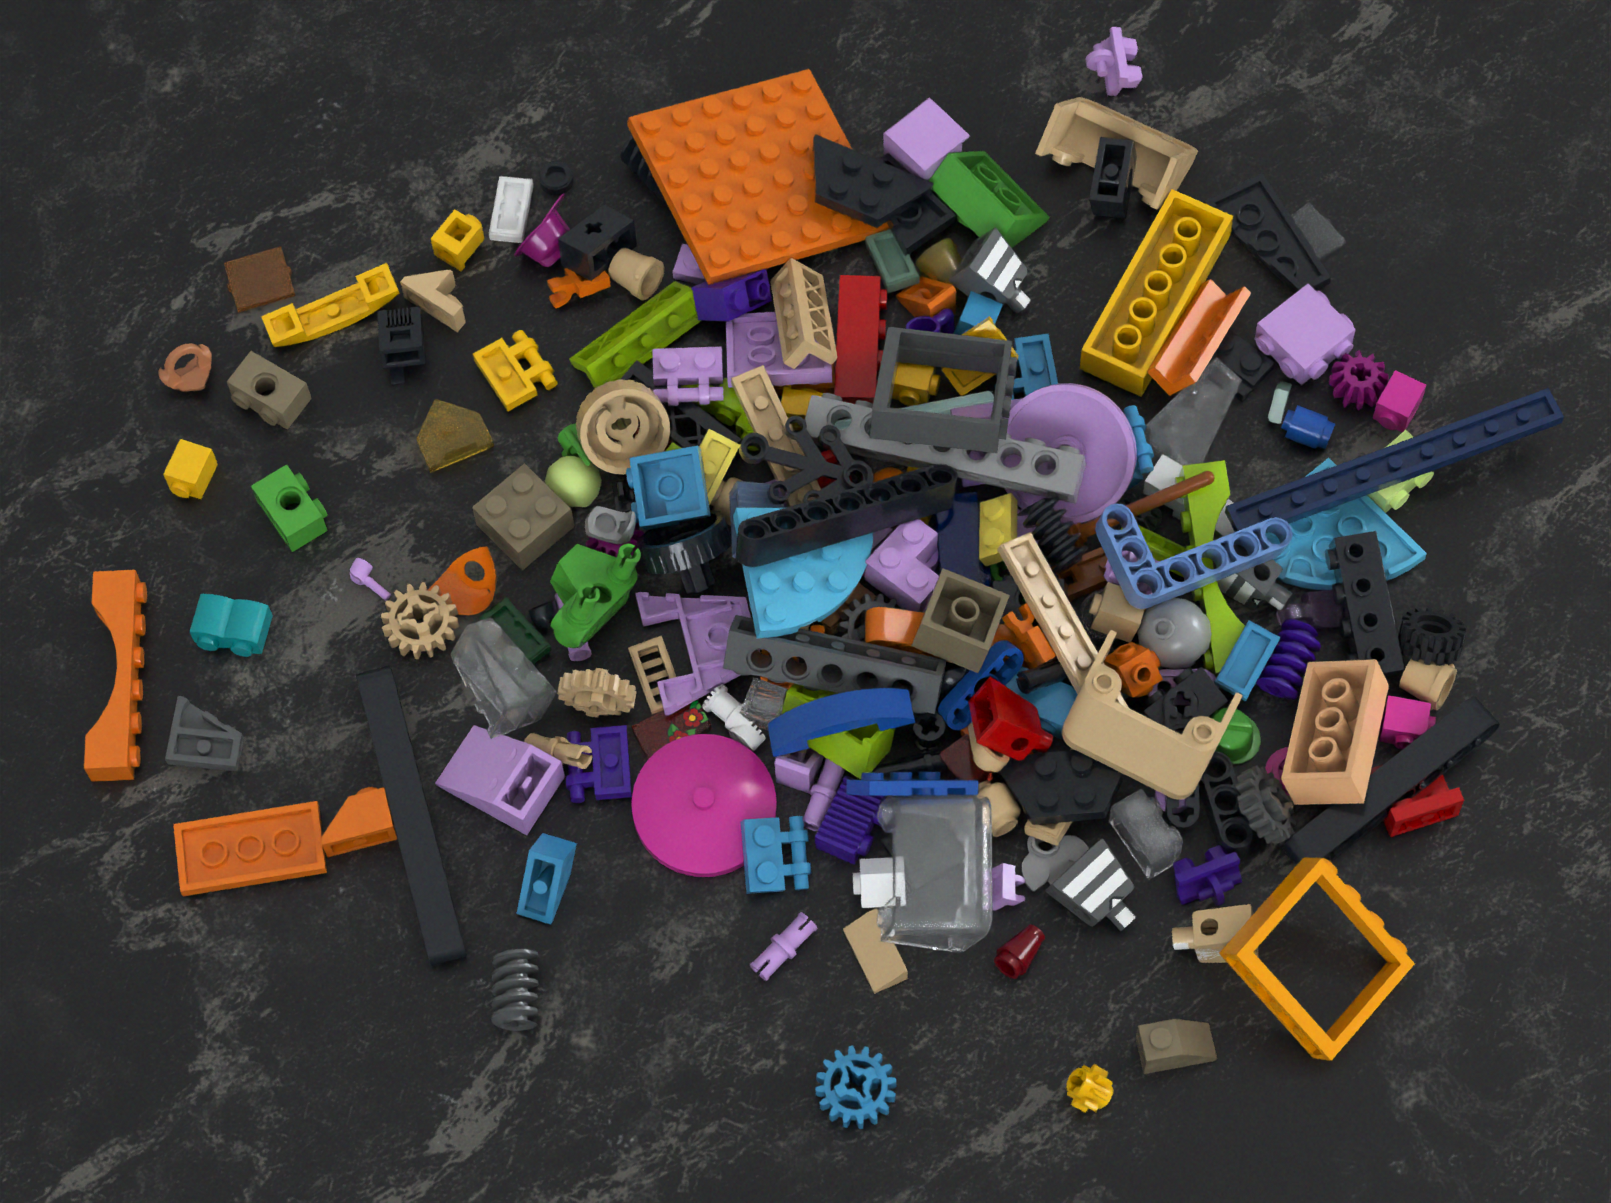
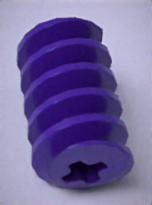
M1287 619L1282 624V631L1277 634L1281 638L1257 679L1256 685L1275 697L1295 700L1299 694L1295 688H1301L1304 681L1300 676H1305L1306 664L1308 662H1315L1316 657L1312 652H1319L1321 644L1315 639V637H1318V633L1310 624L1295 619Z

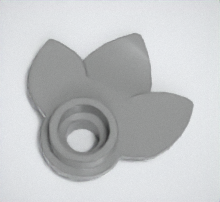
M1066 835L1063 836L1058 846L1051 844L1052 848L1044 851L1039 848V844L1043 841L1029 836L1027 841L1029 854L1022 862V875L1025 878L1026 885L1032 891L1039 889L1047 881L1051 885L1089 849L1086 843L1077 836Z

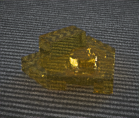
M434 399L416 439L430 473L494 447L493 440L480 413L438 399Z

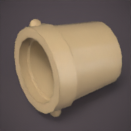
M622 248L613 257L608 274L610 278L630 291L631 295L643 301L651 297L659 287L664 275V264L652 256L648 257L633 250Z
M1411 658L1402 674L1399 687L1421 701L1431 703L1430 711L1433 709L1439 710L1450 693L1456 678L1457 669L1453 664L1436 665L1435 662L1431 661L1430 665L1424 664L1425 660L1420 659L1417 662Z

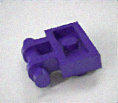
M626 725L591 728V742H581V733L578 731H571L566 734L568 742L590 747L591 753L582 752V754L592 755L593 772H583V769L568 765L569 775L566 776V788L570 790V800L572 803L584 802V789L588 787L595 788L596 800L632 797Z

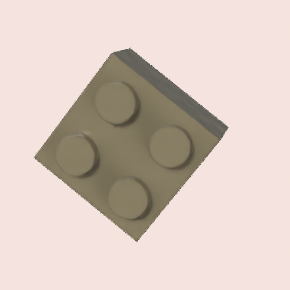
M525 463L472 507L476 525L522 571L575 527L571 508Z
M943 568L911 646L979 673L989 652L1010 595Z

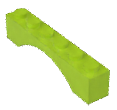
M1225 460L1184 465L1180 471V477H1175V484L1204 471L1212 472L1215 477L1212 484L1180 497L1183 498L1185 511L1180 512L1181 527L1183 533H1189L1190 545L1186 546V551L1213 541L1219 515L1230 496ZM1206 557L1201 558L1205 567L1214 569L1213 560ZM1216 581L1193 590L1192 597L1194 601H1199L1200 609L1210 621L1212 635L1208 650L1205 654H1202L1204 670H1210L1217 678L1245 625L1227 605Z

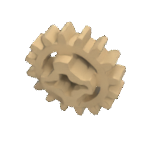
M425 582L421 583L419 590H414L413 586L408 584L407 593L404 595L396 590L394 592L396 601H386L385 605L388 612L381 614L382 622L386 624L382 627L384 636L389 637L388 641L391 648L399 646L402 656H405L411 650L415 659H419L422 651H426L430 658L433 657V649L435 647L445 651L444 640L454 641L455 635L452 629L459 628L458 618L455 617L458 615L456 605L451 604L452 600L449 593L441 596L440 588L437 585L431 591H428ZM423 618V622L417 623L416 620Z
M596 668L593 671L590 669H586V671L573 670L572 674L565 672L563 677H560L557 694H559L558 699L565 701L566 706H573L577 711L582 710L586 712L587 716L621 715V711L629 713L630 708H634L636 687L629 685V680L618 678L619 675L609 674L606 669Z

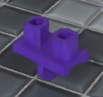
M1221 845L1207 850L1204 854L1206 863L1195 867L1192 860L1188 858L1174 862L1177 898L1181 905L1199 899L1201 902L1209 898L1212 899L1216 906L1225 904L1224 892L1234 889V885L1242 882L1239 870L1240 859L1236 852L1228 854Z

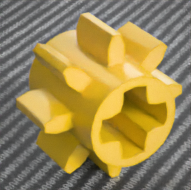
M1095 1064L1091 1068L1083 1065L1082 1068L1075 1069L1070 1074L1066 1084L1067 1095L1073 1098L1071 1105L1083 1112H1086L1088 1109L1096 1112L1097 1109L1105 1107L1113 1095V1082L1106 1078L1108 1071Z

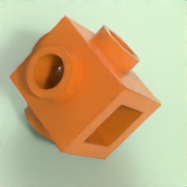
M1134 642L1121 645L1113 653L1106 656L1103 662L1120 676L1122 682L1120 692L1133 698L1150 693L1154 688L1153 686L1163 680L1158 670L1161 664L1155 652Z

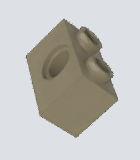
M253 351L249 352L227 380L232 395L231 399L235 404L246 410L250 407L258 412L259 416L272 426L279 424L287 430L312 399L306 382ZM266 390H274L269 395H261Z

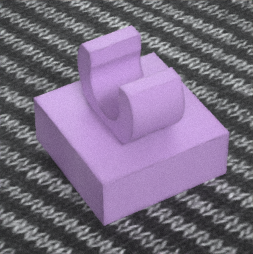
M1002 863L983 873V908L996 911L1006 905L1015 906L1025 901V896L1015 894V887L1025 883V878L1015 875L1014 865Z

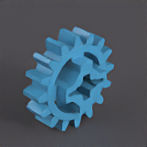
M849 1046L848 1055L843 1056L839 1050L834 1051V1063L826 1059L823 1061V1068L827 1073L817 1072L816 1075L817 1082L823 1084L815 1088L816 1096L825 1097L819 1102L820 1109L827 1110L831 1108L829 1119L833 1122L839 1116L842 1117L843 1127L845 1128L849 1126L851 1120L857 1122L859 1129H863L864 1120L868 1118L874 1125L877 1124L878 1112L884 1115L889 1113V1107L885 1102H895L896 1093L889 1090L897 1087L896 1078L888 1077L892 1073L891 1064L881 1066V1053H878L873 1058L869 1057V1047H864L861 1054H856L854 1047ZM854 1065L864 1066V1067H867V1069H862V1068H859V1067H855ZM839 1072L841 1081L831 1091V1083ZM849 1077L857 1086L862 1085L863 1097L855 1088L850 1089ZM881 1084V1092L876 1101L873 1102L871 1093ZM849 1105L858 1109H849L844 1106Z

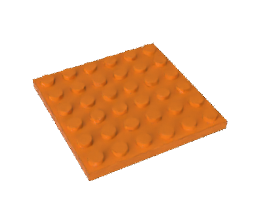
M810 69L638 114L628 119L627 126L708 285L781 265L790 258L798 260L861 242L867 236L890 229L887 222L876 228L815 202L814 151H812L815 134L852 149Z

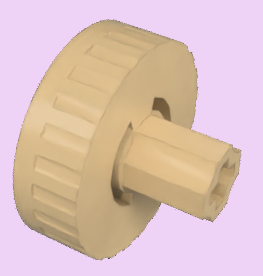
M633 380L609 381L598 386L586 396V399L580 405L576 417L577 436L585 454L594 465L613 474H626V469L631 468L629 459L631 457L664 452L670 437L668 414L660 399L650 388ZM638 418H639V420H640V429H639L638 434H637L635 437H633V435H634V433L637 431V428H638V425H639V424H638ZM607 434H608L611 438L616 439V440H619V441H618V442H615V441L611 440V439L607 436Z

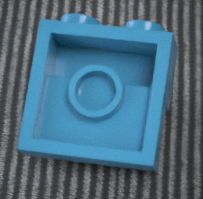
M692 446L629 458L631 468L626 469V476L630 489L634 488L636 501L632 502L631 510L635 512L636 523H639L640 528L645 530L677 525L682 521L711 516L701 447Z

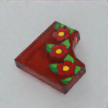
M698 700L670 715L665 716L664 711L631 726L632 732L647 760L660 748L676 739L690 735L706 734L712 729L711 723Z

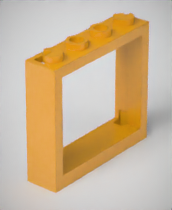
M1304 857L1219 954L1312 1058L1332 1061L1415 963L1406 954L1408 951L1406 946L1395 937H1391L1383 928V920L1374 912L1367 910L1360 902V894L1353 887L1344 884L1336 875L1338 870L1330 861L1325 858ZM1315 881L1387 961L1326 1033L1254 954V950Z

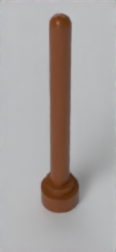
M1204 471L1130 503L1126 507L1136 517L1212 484L1215 479L1214 474L1210 471ZM1100 517L1084 524L1077 522L1067 531L1069 535L1081 534V537L1075 543L1076 547L1083 546V543L1087 542L1089 536L1096 534V523ZM1107 519L1110 527L1120 524L1116 519Z

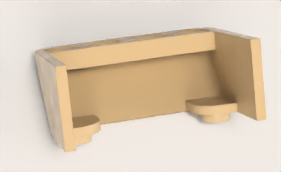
M1077 97L1055 104L1035 154L1044 156L1051 153L1053 154L1052 159L1055 162L1065 166H1071L1072 162H1082L1095 168L1100 137L1134 140L1137 159L1132 185L1139 188L1138 192L1143 195V202L1151 205L1150 207L1154 209H1159L1162 207L1171 189L1178 190L1192 166L1198 150L1187 143L1099 103Z
M1110 629L1062 727L1063 740L1069 747L1170 798L1177 800L1188 798L1195 791L1243 695L1235 693L1220 723L1206 716H1198L1187 723L1181 735L1116 702L1122 687L1121 678L1115 670L1103 664L1117 632Z

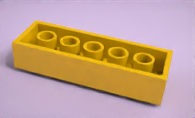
M1171 189L1081 349L1080 370L1142 397L1152 379L1147 370L1201 284L1206 281L1230 237L1233 221L1232 215Z

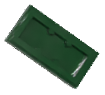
M507 597L479 617L481 625L524 672L552 650L551 645Z

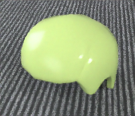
M576 456L559 458L548 468L545 478V484L569 507L585 508L589 506L598 496L602 482L599 469L592 463L589 466L585 465L582 459Z

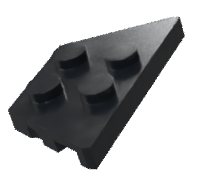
M816 134L813 138L815 202L878 228L889 221L891 216L900 214L910 208V203L922 195L926 198L932 193L934 185L932 182Z
M1077 750L1028 754L1024 760L1020 761L1010 757L1007 764L997 772L1007 783L1015 800L1023 807V812L1032 825L1105 819L1112 805V797L1118 792L1123 782V773Z

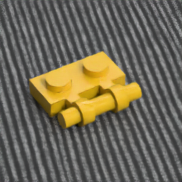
M523 330L513 334L512 338L516 344L508 347L503 338H500L473 353L475 363L507 411L537 396V390L533 383L542 382L547 390L553 389L558 384L553 376L554 369L548 361H543L537 352L539 347L533 338L527 337ZM521 358L527 359L531 367L524 371L518 360Z

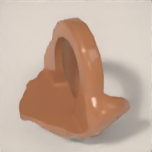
M192 343L183 344L175 348L166 358L165 370L162 368L158 369L161 381L168 387L182 392L203 390L211 370V351L203 344L195 345ZM186 354H195L194 359L189 361L185 367L174 370L175 363L179 358Z

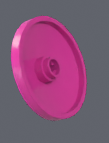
M714 734L685 736L660 748L642 767L632 794L634 826L646 850L662 865L688 876L714 877L744 866L740 821L744 819L776 818V792L766 766L754 752L743 744Z

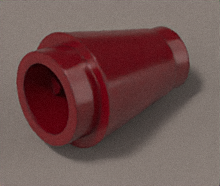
M1029 924L997 949V956L994 958L996 967L1004 975L1012 979H1016L1019 975H1024L1042 942L1045 940L1044 933L1035 925Z

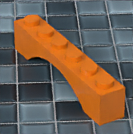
M136 570L93 572L92 605L99 619L112 634L116 648L117 671L115 685L108 705L96 724L85 735L84 770L91 782L134 780V769L140 766V748L138 745H135L136 734H141L142 719L140 712H137V701H142L143 684L142 680L138 679L139 668L144 667L145 661L144 649L140 647V636L145 635L146 621L144 614H141V603L147 602V587L145 582L140 581Z

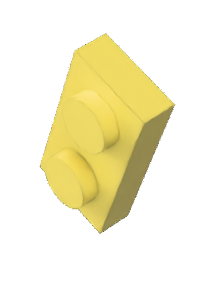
M711 429L707 430L699 446L701 447L709 505L740 444Z
M1012 493L980 502L979 560L985 566L1002 562L1003 559L997 550L998 547L1005 542L1017 538L1018 500Z

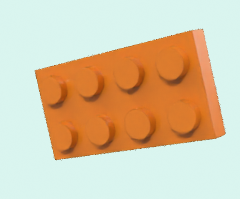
M317 801L173 824L179 885L182 896L327 873L325 851L321 842L323 833L320 808Z

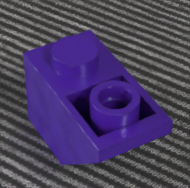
M766 269L708 285L707 281L692 287L698 320L729 322L772 301Z

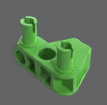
M576 544L558 562L550 583L564 605L553 618L550 627L554 629L555 638L560 644L568 648H581L626 604L630 590L637 581L635 567L641 558V552L638 548L633 556L631 555L635 545H622L618 550L617 557Z

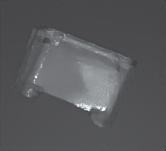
M979 795L889 796L878 808L877 819L878 823L882 824L883 831L893 833V897L878 911L877 926L881 929V942L963 953L988 934L992 923V809L990 799Z

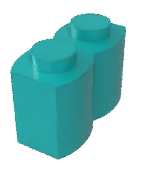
M200 594L189 633L194 642L197 643V646L204 650L216 651L218 648H230L236 655L249 657L252 654H262L273 614L268 605L260 602L242 599L234 600L214 594Z

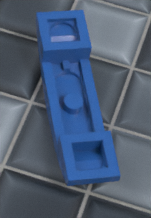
M873 688L843 692L805 703L769 722L768 729L772 753L776 757L809 749L808 740L873 724H877L879 730L884 731L913 724L915 719L909 690Z

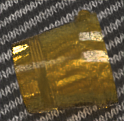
M945 239L926 250L917 260L916 266L928 278L953 285L948 279L962 258L952 239Z

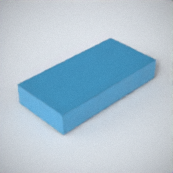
M1249 620L1214 682L1215 685L1233 695L1236 692L1243 695L1241 699L1246 701L1281 637Z

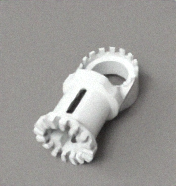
M721 684V686L714 688V692L711 691L712 697L707 696L708 699L704 701L702 708L707 713L713 712L725 722V728L729 730V735L733 740L754 752L766 738L760 729L756 730L758 726L756 724L754 727L751 726L753 722H749V719L746 718L750 711V706L746 703H739L727 693L728 688Z

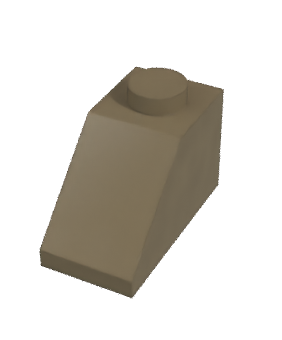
M1171 1019L1138 1026L1136 1043L1144 1074L1217 1061L1209 1023Z

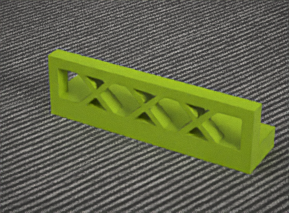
M674 281L572 356L569 360L573 367L585 372L594 388L609 381L620 380L636 360L644 364L653 357L652 349H664L702 321L698 320L692 288Z

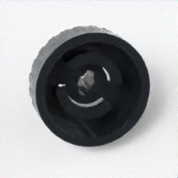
M710 510V517L682 521L677 525L650 529L638 539L637 546L641 552L646 571L652 574H667L679 571L686 593H698L715 584L708 561L725 552L732 544L731 534L724 514L721 511Z

